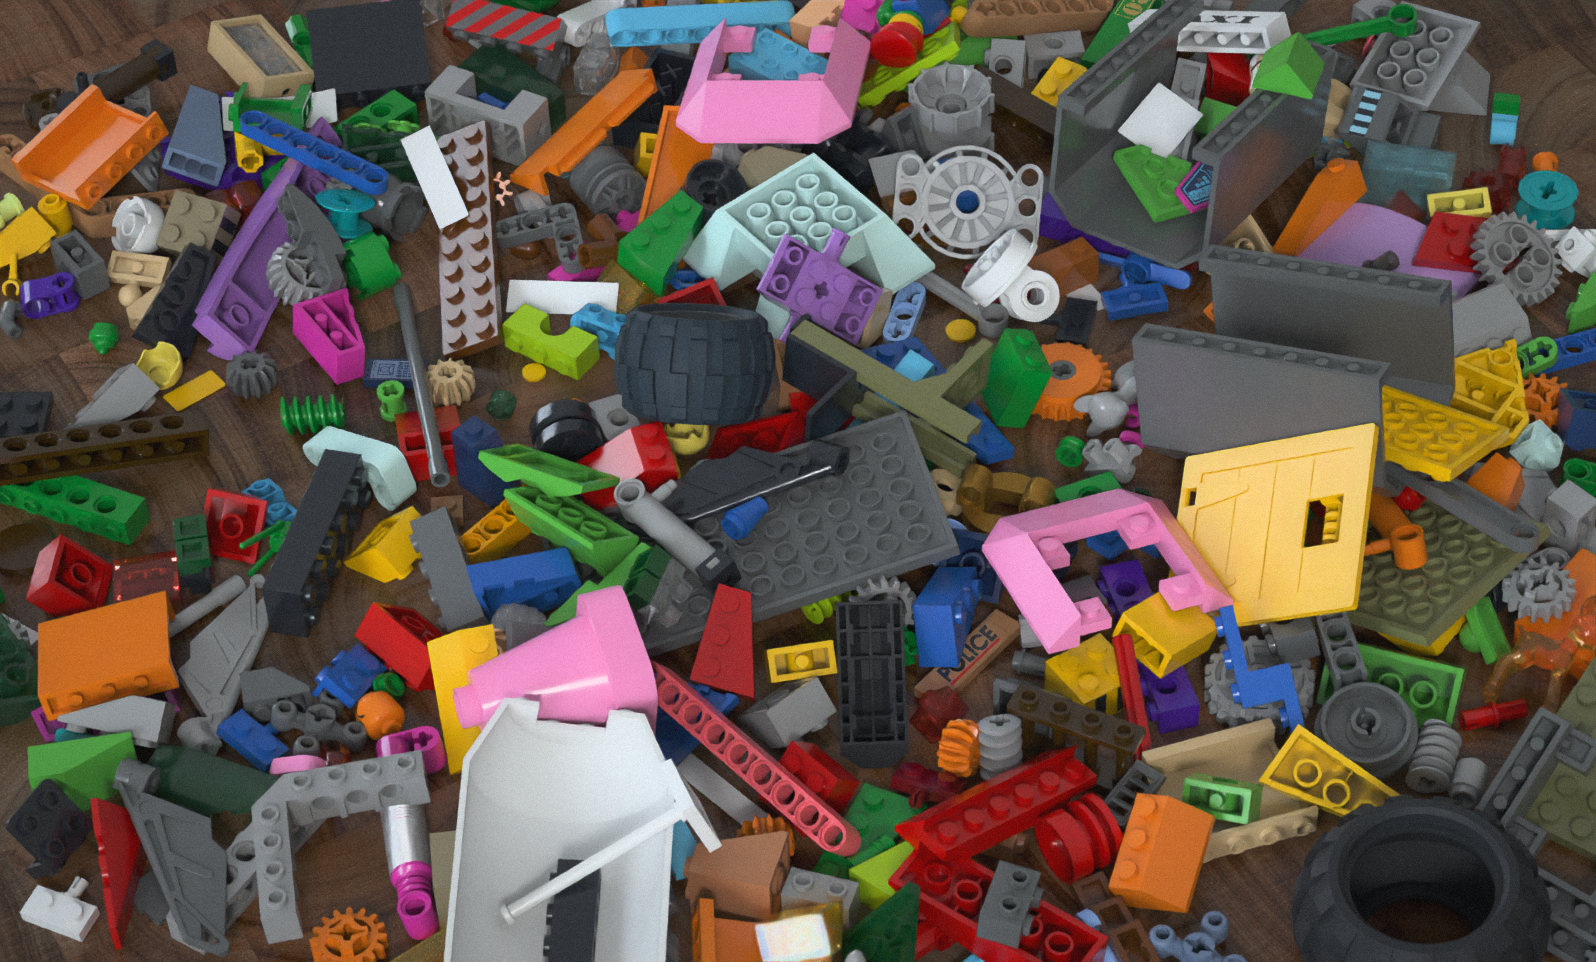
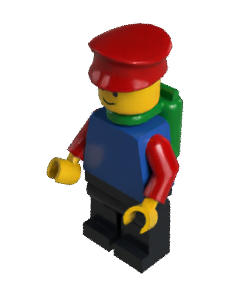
M884 0L876 13V19L881 28L872 37L870 52L877 62L886 67H908L915 63L916 56L924 47L925 38L953 21L955 24L961 25V21L968 10L963 6H957L953 9L949 18L948 15L955 0Z

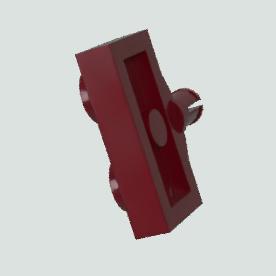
M903 762L892 775L890 788L912 795L908 803L912 808L916 805L915 809H919L927 800L942 803L966 791L968 780L958 778L951 772H937L926 769L919 763Z

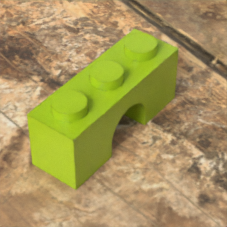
M526 303L502 324L505 347L576 380H579L600 359L597 336L575 326H572L562 335L551 336L549 314Z

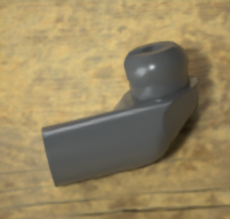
M9 299L2 303L0 308V328L10 339L14 340L22 334V329L14 321V317H19L21 313L18 311H23L19 301Z

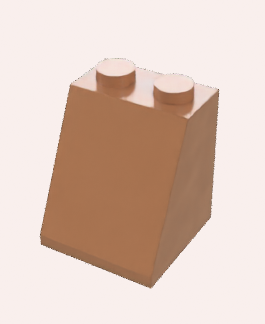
M778 831L720 840L722 846L711 853L703 843H697L693 856L686 858L683 869V876L688 878L685 898L690 899L691 914H693L699 898L714 900V918L774 925L781 907V892L791 870L789 832Z

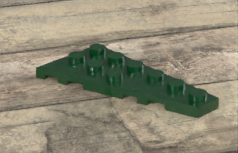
M909 882L842 935L839 941L843 962H845L847 955L855 949L862 951L866 962H915L921 886Z

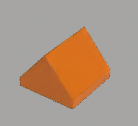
M632 46L621 57L619 73L623 70L643 69L649 57L637 46Z

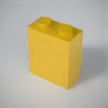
M1158 592L1123 612L1111 636L1115 637L1120 634L1131 635L1136 658L1161 679L1208 651L1217 635L1215 621L1206 613H1202L1197 606L1172 611L1161 593Z

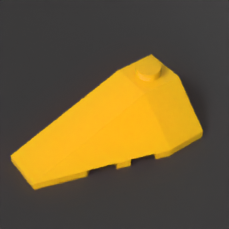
M33 207L22 212L0 232V268L10 264V254H17V261L36 251L41 255L50 247V241H52L50 238L56 232Z

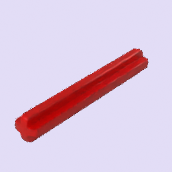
M1120 634L1113 637L1112 642L1126 721L1146 728V735L1133 755L1135 763L1137 759L1139 761L1142 760V752L1151 750L1152 745L1133 639L1129 634Z

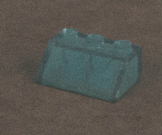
M1368 140L1362 175L1368 191L1358 200V203L1380 206L1405 216L1428 219L1427 195L1452 192L1456 173L1457 153Z

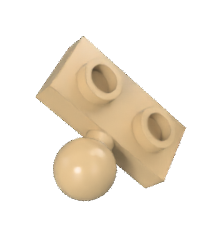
M113 250L107 267L109 282L127 284L120 289L118 297L122 305L129 307L143 296L139 288L140 286L154 288L157 285L163 284L169 274L172 262L169 257Z

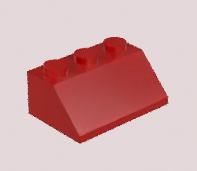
M372 602L354 636L365 644L363 648L367 652L385 661L384 666L388 670L402 675L406 679L405 684L418 692H423V690L435 691L427 642L445 636V634L414 608Z

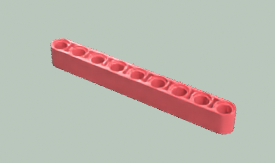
M650 660L654 675L657 673L655 682L658 706L821 848L841 857L852 856L858 851L861 845L860 833L849 822L676 673ZM680 693L677 702L674 703L676 694ZM702 712V717L697 723V717ZM725 731V737L723 741L719 743L720 736ZM748 751V757L746 761L742 763L743 755ZM771 771V778L765 783L766 776ZM795 791V798L789 804V796ZM818 811L819 818L817 822L813 825L812 818L814 814ZM842 832L843 839L839 845H836V838Z

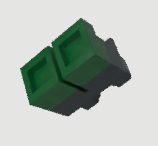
M205 514L173 519L177 565L183 588L190 587L194 595L208 593L211 591V584L216 582Z

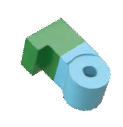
M1494 92L1489 144H1502L1513 147L1521 95Z

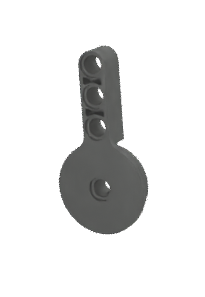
M1346 611L1312 616L1313 625L1334 685L1333 695L1324 703L1317 714L1314 724V735L1378 780L1394 775L1410 761L1417 747L1418 725L1414 713L1408 704L1392 689L1377 683L1367 682V671ZM1338 636L1342 637L1343 640L1332 641L1330 638ZM1348 665L1352 666L1353 669L1345 671L1341 670L1340 667ZM1362 724L1372 725L1371 735L1368 736L1367 730L1361 729L1359 726Z

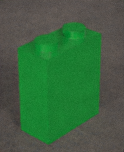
M1005 328L992 353L987 387L981 394L996 426L1024 428L1053 374L1033 331Z

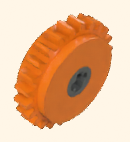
M1070 342L1042 344L1041 349L1053 374L1031 414L1037 413L1042 416V419L1050 418L1054 419V421H1070L1074 418L1083 419V415L1087 413L1076 411L1074 403L1078 398L1085 395H1095L1106 391L1111 392V371L1108 370V363L1102 362L1100 354L1094 355L1093 349L1087 350L1081 344L1074 345L1070 344Z

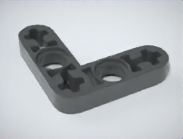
M560 203L496 222L497 245L499 247L511 248L554 236L558 257L563 270L570 274L579 273L584 270L579 264L577 254L580 244H584L579 218L572 204ZM535 222H542V225L538 228H528ZM567 235H576L573 240L562 241ZM575 252L576 259L571 260L569 253Z

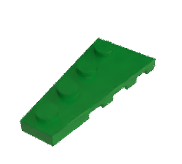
M865 783L844 817L860 833L861 845L856 853L867 848L870 842L877 839L883 833L888 834L894 842L897 839L901 841L903 838L894 831L895 825L928 810V805L923 803L919 809H915L916 805L912 808L908 803L909 798ZM842 832L836 838V845H839L843 839ZM825 850L812 872L849 880L847 870L852 866L845 867L844 860L848 857H841Z

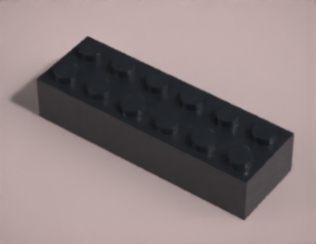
M330 449L324 450L262 586L271 632L308 638L313 625H318L321 615L320 609L323 603L329 600L331 584L334 578H338L340 575L342 559L344 555L349 554L352 536L354 532L359 531L363 511L368 509L371 503L372 494L367 489L366 483L368 471L363 466L362 454Z

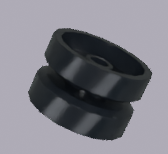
M566 399L555 401L539 409L531 419L529 432L533 447L536 450L576 463L604 445L595 411L584 402Z

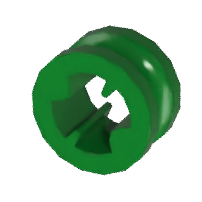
M1063 437L1055 451L1056 459L1067 467L1079 466L1083 461L1082 451L1086 446L1085 443L1077 437Z

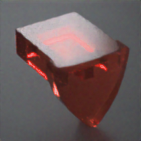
M1403 190L1397 192L1380 206L1408 216L1420 223L1427 216L1406 196Z

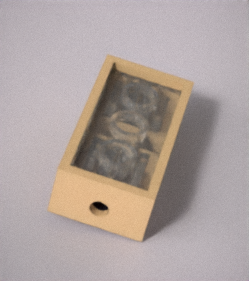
M261 14L211 21L207 51L239 86H241L242 82L249 84V96L251 98L296 96L300 84L312 85L313 87L314 71Z

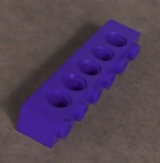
M1138 559L1100 567V581H1096L1095 584L1108 602V607L1113 613L1116 627L1123 612L1151 597L1153 593ZM1136 658L1142 695L1146 701V714L1149 722H1155L1159 734L1198 726L1200 703L1184 666L1179 667L1160 679Z

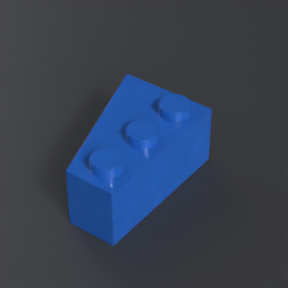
M568 547L466 566L474 595L493 624V627L501 630L506 629V622H523L564 604L584 584L578 565Z
M938 567L912 605L920 667H959L977 604L983 593L982 580L977 579L976 567Z

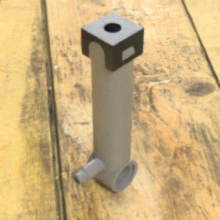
M630 478L620 482L614 490V499L625 520L638 525L700 579L703 587L713 596H715L718 583L733 587L742 579L734 559L721 548L717 550L661 503L677 488V483L673 479L661 485L652 494L647 492L644 484L638 479Z

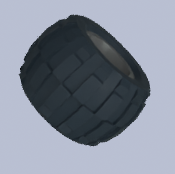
M657 303L637 306L626 313V323L621 325L615 345L614 375L617 392L622 395V407L636 417L667 423L733 425L751 422L763 414V406L769 401L774 384L776 354L772 333L768 332V322L761 314L747 309L691 303Z

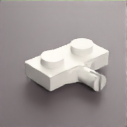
M77 876L67 892H56L37 885L20 911V915L27 922L83 942L99 917L100 912L96 906L79 900L89 883Z

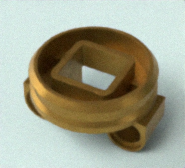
M972 464L964 472L956 492V504L962 505V518L967 530L990 534L999 518L1004 517L989 513L993 501L1019 506V513L1054 505L1055 487L1045 478H1030L1012 472L992 474L985 466Z

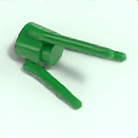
M277 520L273 526L240 543V549H245L270 536V548L248 571V576H253L275 553H278L292 522Z

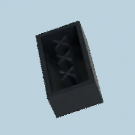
M661 48L654 50L643 69L652 68L658 91L646 99L620 125L612 127L614 145L635 149L641 132L658 134L664 105L681 106L696 56Z

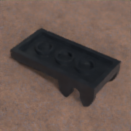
M0 392V438L47 432L54 402L52 392Z

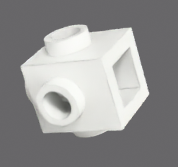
M1573 226L1569 232L1562 236L1555 248L1559 249L1558 254L1562 257L1560 259L1562 260V266L1572 273L1576 271L1589 278L1591 273H1596V234L1589 229L1583 232Z

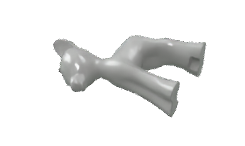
M1134 360L1122 365L1116 371L1114 379L1111 380V388L1117 390V392L1106 391L1095 395H1085L1075 401L1074 409L1078 412L1089 413L1092 420L1086 432L1089 438L1099 435L1104 430L1118 427L1129 412V406L1138 405Z

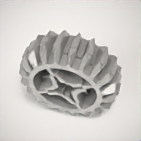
M286 241L281 248L277 247L268 261L266 280L269 281L268 289L274 290V298H282L283 306L287 304L293 306V304L324 295L321 286L316 283L315 270L312 262L307 258L306 249L296 250L293 242L289 243ZM344 263L340 266L344 276L340 289L346 288L348 274L344 272Z

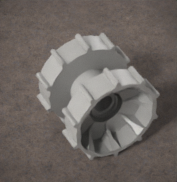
M948 62L928 70L921 69V74L914 83L908 84V102L914 106L929 157L923 160V162H928L930 158L941 151L955 146L974 145L994 152L995 134L991 132V116H988L989 113L995 112V94L991 93V77H985L981 72L975 70L974 65L968 67L949 64ZM962 150L963 156L972 155L980 157L982 153L975 150ZM955 151L945 154L939 159L956 157Z

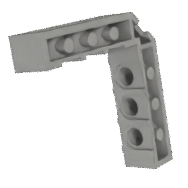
M421 750L283 774L251 807L260 919L268 944L304 938L302 919L296 900L300 898L294 876V871H297V864L291 846L292 843H295L293 827L314 823V820L335 816L345 818L348 817V814L374 809L376 812L383 811L382 808L410 803V806L431 802L428 777Z

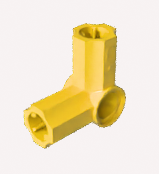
M234 132L235 157L238 167L244 169L246 173H256L257 169L263 166V156L284 155L244 136L241 132ZM273 134V135H271V136H274V137H282V136H284V135H282V134Z

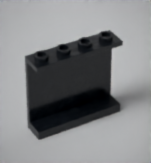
M390 0L306 11L316 92L334 88L337 111L353 107L365 108L393 89L412 101L426 99L425 90L431 85L419 0Z

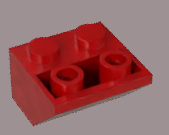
M1207 52L1205 97L1238 107L1250 96V59H1246L1244 53Z
M791 741L779 761L782 766L838 814L845 809L860 784L858 779L814 743ZM795 791L789 796V804L795 798ZM759 794L758 798L780 817H783V820L791 824L803 837H808L807 834ZM818 811L814 814L812 818L813 825L817 822L819 818Z

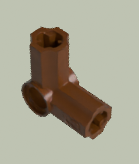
M607 213L597 214L587 225V230L597 242L579 245L577 254L580 266L584 270L609 266L614 270L626 271L617 263L619 241L630 232L621 231Z

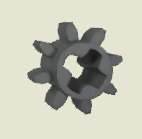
M1335 140L1331 142L1330 146L1322 143L1314 154L1316 164L1313 167L1321 171L1332 159L1343 158L1349 160L1348 155L1350 151L1343 148V145Z

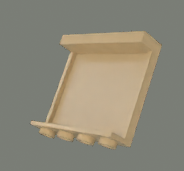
M1271 718L1262 719L1142 752L1141 762L1167 777L1156 795L1170 796L1179 801H1182L1185 777L1195 773L1258 784L1259 779L1279 752L1274 742L1275 726ZM1147 776L1144 777L1145 783L1150 785L1153 780ZM1263 787L1258 820L1246 825L1215 819L1203 863L1229 854H1239L1247 849L1262 845H1272L1280 840L1294 836H1304L1316 831L1318 807L1317 805L1309 807L1306 803Z

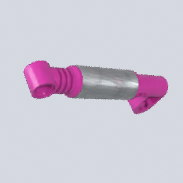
M421 726L382 737L376 744L377 757L421 750L427 774L439 771L447 762V753L439 732L431 726ZM408 803L382 808L383 811H380L389 877L391 884L397 889L399 901L397 911L407 935L412 939L424 940L434 935L439 928V919L435 911L431 886L433 881L431 849L424 803L412 806Z

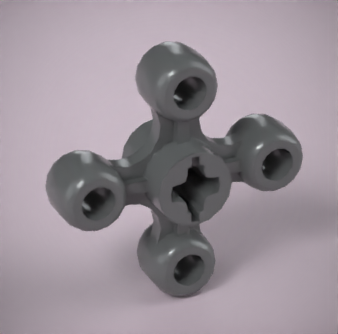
M323 689L320 693L318 704L310 706L306 713L299 712L296 705L289 700H280L272 707L270 721L276 730L286 732L297 728L303 732V736L297 738L294 742L292 756L311 755L319 757L320 749L330 746L333 740L341 742L342 748L349 753H359L363 751L367 744L368 733L360 722L353 721L344 726L335 721V718L343 713L345 705L327 689Z

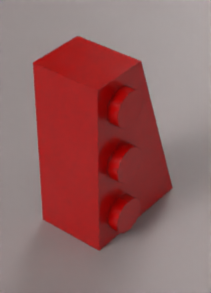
M718 583L689 680L693 685L697 686L699 683L710 687L712 691L722 694L730 693L738 696L739 699L756 703L751 592Z

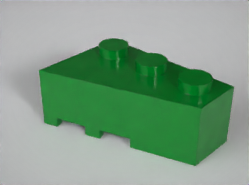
M680 190L619 241L617 263L662 298L670 279L677 272L679 263L683 256H686L701 229L703 207Z

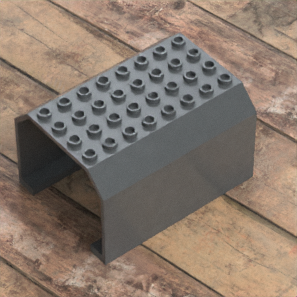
M1168 0L1058 95L1049 182L1050 195L1070 225L1087 235L1095 236L1110 242L1112 245L1120 246L1139 256L1147 257L1176 270L1197 261L1211 244L1219 245L1321 146L1336 55L1335 49L1311 40L1308 41L1325 62L1323 73L1312 99L1257 88L1201 141H1198L1199 137L1193 131L1186 161L1192 163L1191 167H1194L1198 161L1213 167L1208 209L1154 223L1113 161V156L1117 150L1136 146V144L1119 133L1118 129L1158 82L1171 91L1179 32L1202 13L1204 9L1203 0Z
M1211 244L1198 259L1199 271L1211 272L1215 334L1145 323L1132 339L1142 444L1157 454L1171 456L1175 459H1186L1188 456L1374 423L1379 427L1372 493L1385 497H1399L1406 485L1386 473L1382 387L1387 385L1451 407L1456 386L1451 280Z

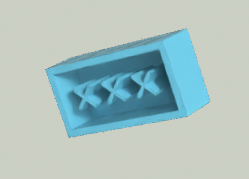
M768 28L763 29L756 35L752 52H734L728 56L729 73L741 74L742 80H798L799 74H825L828 63L827 59L814 52H809L808 49Z

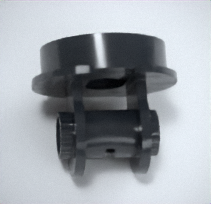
M857 105L850 128L818 144H804L800 153L807 154L808 156L815 153L864 195L874 185V176L869 159L894 154L896 151L886 137L879 132L867 128L873 111L869 107L861 109Z

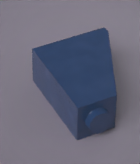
M473 415L451 432L459 486L493 509L505 500L503 496L505 489L521 486L519 480L503 481L478 458L480 450L503 446L495 428Z

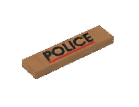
M998 609L994 610L968 635L959 667H935L914 687V696L941 711L1020 634L1019 622Z

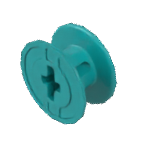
M1535 171L1526 175L1519 182L1518 192L1521 199L1517 202L1515 208L1517 218L1525 214L1527 216V223L1530 224L1536 220V229L1538 230L1546 228V230L1564 229L1574 221L1575 210L1572 204L1577 200L1579 191L1576 183L1568 176L1555 171Z
M330 189L317 193L315 199L319 205L329 209V215H326V218L335 229L339 238L353 239L373 231L370 223L359 218L360 212H366L374 207L375 201L372 197L365 193L348 189Z

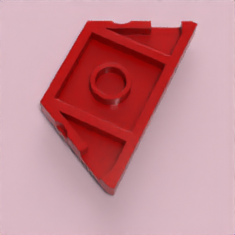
M1435 211L1419 243L1418 251L1411 261L1412 266L1482 274L1481 271L1473 270L1478 261L1470 258V255L1476 252L1470 247V244L1475 241L1473 234L1479 230L1478 226L1489 218ZM1515 258L1503 269L1504 275L1513 267L1518 258Z

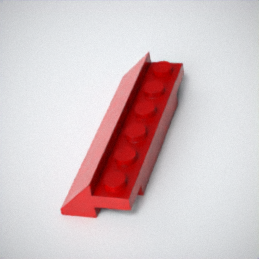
M1076 745L1046 751L895 825L894 831L917 851L928 847L944 862L959 854L969 859L1034 826L1039 817L1055 809L1065 810L1070 802V798L1095 786L1098 775L1074 756Z

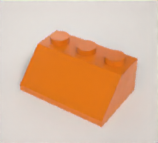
M1137 793L1108 888L1115 896L1121 894L1127 907L1188 913L1216 818L1207 812L1170 796Z

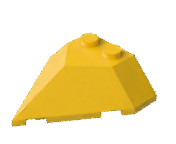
M1516 338L1506 341L1503 347L1490 350L1487 347L1454 358L1456 386L1451 408L1509 427L1508 439L1495 449L1514 444L1529 424L1520 361L1517 356Z

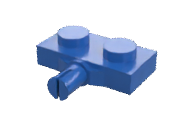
M1126 271V276L1124 272L1119 275L1122 287L1101 292V302L1109 321L1168 311V299L1161 283L1135 284L1131 273Z
M242 709L217 727L216 734L263 774L270 771L273 759L288 757L290 749L275 737L280 731L276 730L271 722L265 726L261 725Z

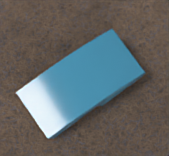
M270 478L258 480L250 487L241 491L242 493L251 494L269 501L264 525L266 528L273 526L277 520L292 522L297 512L285 500L282 489Z

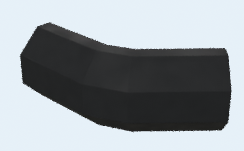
M903 600L835 602L840 755L861 769L889 768L909 753Z

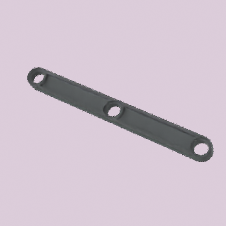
M1389 460L1386 461V473L1509 549L1517 553H1531L1538 549L1540 531L1536 525L1458 478H1454L1450 482H1441L1434 480L1431 475L1420 471H1409L1400 464Z

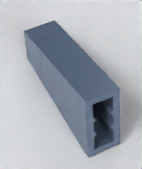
M190 85L161 168L218 187L226 164L218 94Z

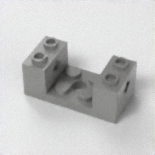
M449 65L425 90L429 126L434 136L441 137L442 135L486 120L491 131L492 157L520 166L551 137L548 100L546 97L522 90L505 110L477 101L474 73Z

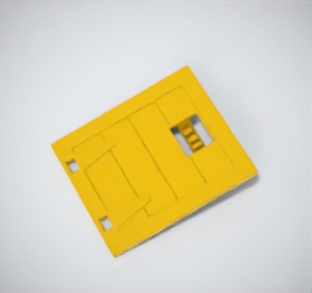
M1363 424L1198 454L1186 458L1177 522L1234 600L1233 608L1238 627L1357 609L1379 427L1376 424ZM1191 492H1197L1195 505L1189 506ZM1320 500L1326 506L1322 544L1304 548L1309 503ZM1170 568L1169 578L1175 577V573ZM1219 609L1206 613L1212 620H1214V617L1220 616Z

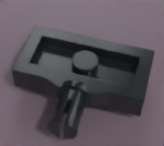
M1067 297L1065 308L1059 314H1052L1047 319L1040 321V325L1057 326V343L1070 342V344L1074 345L1081 344L1083 348L1087 349L1097 313L1098 301Z

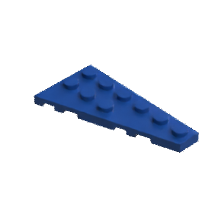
M917 337L860 350L894 370L911 349L934 364L936 376L946 373V369ZM972 401L964 411L982 421L981 431L978 435L972 434L967 444L958 440V443L977 453L976 458L986 465L1013 458L1015 448L975 402ZM906 410L908 413H910V414L913 415L914 417L920 418V417L916 416L915 414L911 413L910 411Z

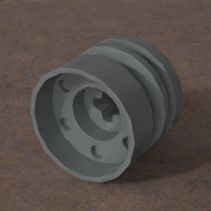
M598 146L572 169L570 187L595 216L600 213H607L616 224V217L620 211L625 209L634 214L642 206L647 182L617 148Z

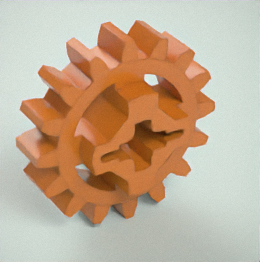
M1529 373L1527 380L1522 378L1529 424L1541 419L1550 429L1553 424L1558 427L1560 388L1567 389L1568 384H1558V377L1556 376L1549 380L1546 379L1545 373H1542L1540 378H1535L1532 373Z
M347 907L346 914L342 915L336 909L333 911L334 918L330 920L323 916L321 918L322 927L313 928L314 937L310 938V945L314 962H377L376 958L385 959L386 957L385 948L389 947L385 924L384 922L379 923L378 916L375 913L367 917L365 908H362L358 914H355L352 907Z

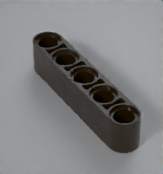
M974 65L975 70L981 72L985 77H991V93L995 94V112L989 114L1053 151L1057 108L982 65Z

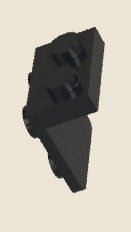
M51 779L42 780L5 823L6 830L35 858L26 868V871L34 880L47 875L50 877L56 875L64 867L65 859L70 853L77 850L85 842L86 834L93 827V821Z

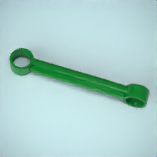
M1398 4L1389 10L1388 16L1302 35L1307 41L1311 40L1324 46L1391 32L1397 37H1407L1417 30V11L1411 5ZM1398 18L1411 19L1407 23H1397L1394 20ZM1246 53L1247 58L1251 61L1255 54Z

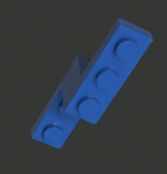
M1233 605L1219 608L1220 616L1214 617L1218 637L1225 636L1228 647L1227 650L1222 651L1226 670L1233 669L1236 683L1230 684L1234 704L1241 703L1242 710L1283 701L1284 707L1278 708L1282 727H1289L1291 734L1298 724L1305 728L1290 663L1249 672Z

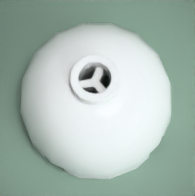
M133 196L134 199L124 200L115 213L112 227L117 229L116 237L111 236L112 243L117 251L151 255L159 249L155 244L166 216L163 210L154 202L142 197Z

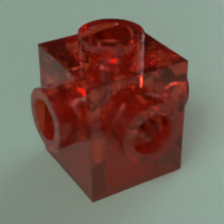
M949 686L937 690L930 689L919 698V706L909 722L930 744H934L941 740L942 730L947 728L949 721L963 720L970 708Z

